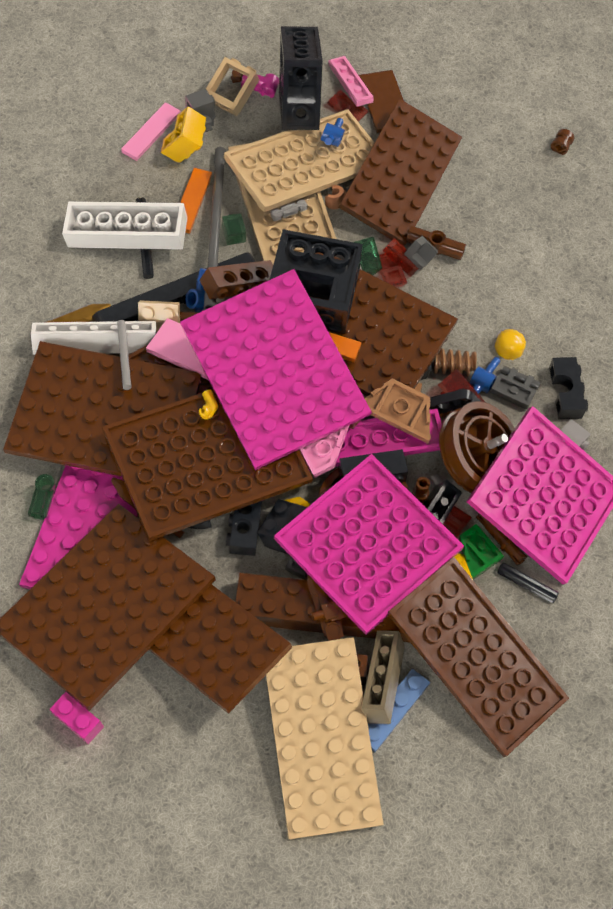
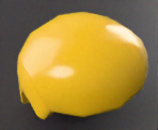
M513 329L501 331L495 342V350L498 355L508 360L521 357L526 347V340L523 334Z

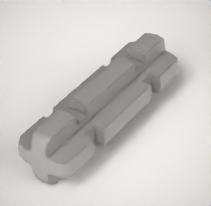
M304 199L296 201V204L293 202L280 207V210L278 208L271 211V217L273 221H278L282 219L281 217L286 218L297 214L298 211L307 210V203Z

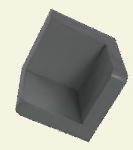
M421 236L408 248L404 255L421 270L436 256L438 250Z

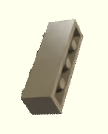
M377 631L362 704V711L366 714L368 723L391 724L405 649L399 631Z

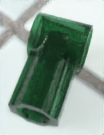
M42 474L36 478L35 491L28 511L30 517L40 520L47 518L56 491V485L51 475ZM44 485H50L48 489H41Z

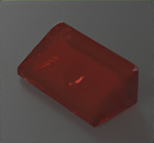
M394 238L383 249V252L412 277L419 268L404 255L407 249Z

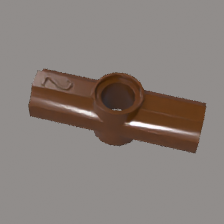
M411 226L406 239L408 243L413 244L418 238L423 236L438 250L436 255L443 254L457 260L462 259L467 244L447 238L439 230L429 232Z

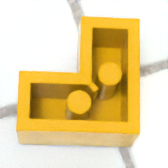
M189 106L177 115L175 129L163 139L161 153L179 163L184 159H188L193 152L198 151L203 145L202 138L206 129V117Z

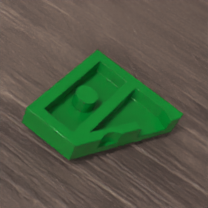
M477 524L459 536V541L464 545L462 554L465 557L473 580L504 557Z

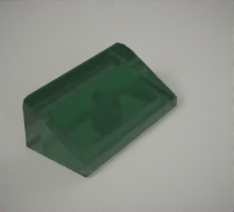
M374 237L354 242L363 244L361 269L374 275L383 269Z

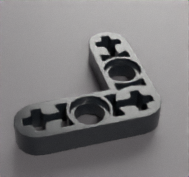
M459 389L430 397V410L438 409V413L443 414L460 409L468 403L482 401L472 391Z

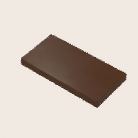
M393 70L358 75L374 97L373 103L367 104L376 133L382 131L399 99L403 100Z

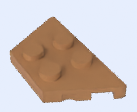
M392 378L365 398L372 411V416L427 444L429 443L431 438L429 396Z

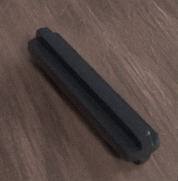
M502 563L497 573L551 603H554L559 595L558 591L506 563Z

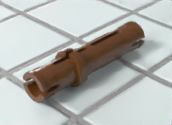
M478 513L476 519L501 546L500 549L506 552L517 566L525 561L524 559H527L523 551Z

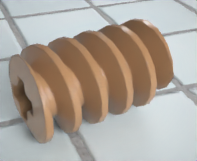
M441 348L434 358V373L437 374L439 368H441L443 375L449 369L451 375L454 374L455 370H458V374L461 376L464 370L467 377H469L471 371L475 372L477 353L473 351L471 356H469V352L464 351L461 356L460 350H457L453 355V351L449 349L445 355L444 349Z

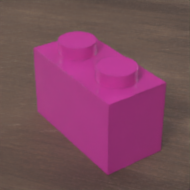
M66 691L50 708L55 717L87 744L104 728L98 718Z

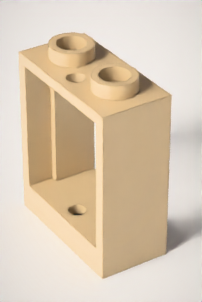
M224 57L206 90L209 95L214 97L216 106L238 116L256 87L259 78L256 70L252 67H244L238 60L234 58L230 60ZM229 68L248 77L234 102L215 93Z

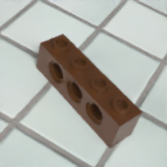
M271 260L208 267L199 281L209 299H224L237 296L269 281L273 264Z

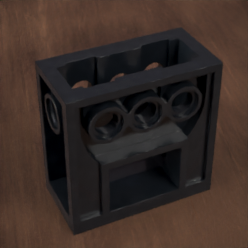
M281 26L279 102L282 130H319L323 58L318 27ZM304 109L306 114L299 117L296 115V111Z
M283 229L270 280L294 269L308 296L318 297H310L327 331L345 334L360 271L363 244ZM302 248L304 252L294 251V249ZM336 255H341V256H343L345 259H344V260H340V259H335L334 257H335Z

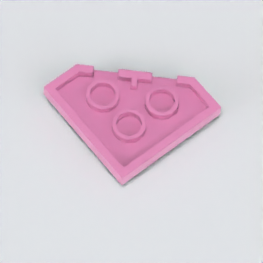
M350 425L300 449L314 478L334 469Z

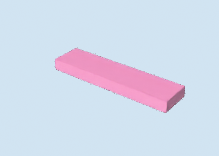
M345 56L328 60L332 72L356 107L373 103L374 97Z
M165 102L122 147L121 152L137 161L177 119L180 110Z

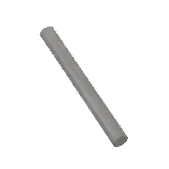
M119 320L117 328L123 389L129 390L131 389L126 324L124 320Z

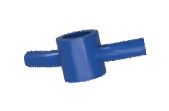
M337 118L334 125L326 124L321 137V141L325 142L326 145L339 147L345 129L341 128L344 122L342 118Z
M200 268L196 289H190L185 298L187 307L195 309V312H202L204 310L205 290L199 281L206 271L204 268Z
M494 357L486 369L478 366L472 375L469 384L474 386L471 391L476 396H478L480 391L488 393L495 383L497 376L492 373L500 363L498 357Z

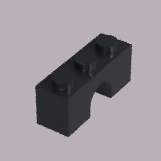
M577 357L552 358L549 366L552 384L564 385L569 390V392H559L555 401L558 419H582L585 412L588 411V401L584 399L585 385L584 382H581L580 378L581 365H578Z

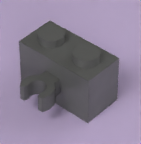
M206 89L185 95L186 107L189 106L206 117L205 132L213 130L212 126H214V119L216 118L214 97L209 95Z

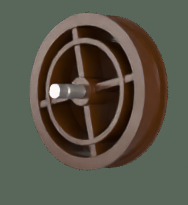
M471 402L460 409L452 411L444 419L439 433V447L446 469L455 482L471 494L515 429L508 417L489 403Z

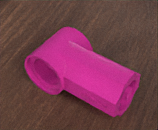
M270 73L265 76L257 75L259 81L254 91H258L262 96L266 95L273 98L279 85V78ZM245 75L242 77L241 87H243L248 78Z

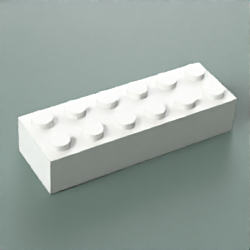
M68 202L62 234L68 248L183 249L188 217L184 203Z

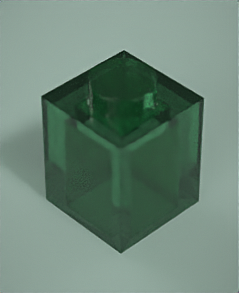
M241 213L222 216V229L227 245L246 242V229Z

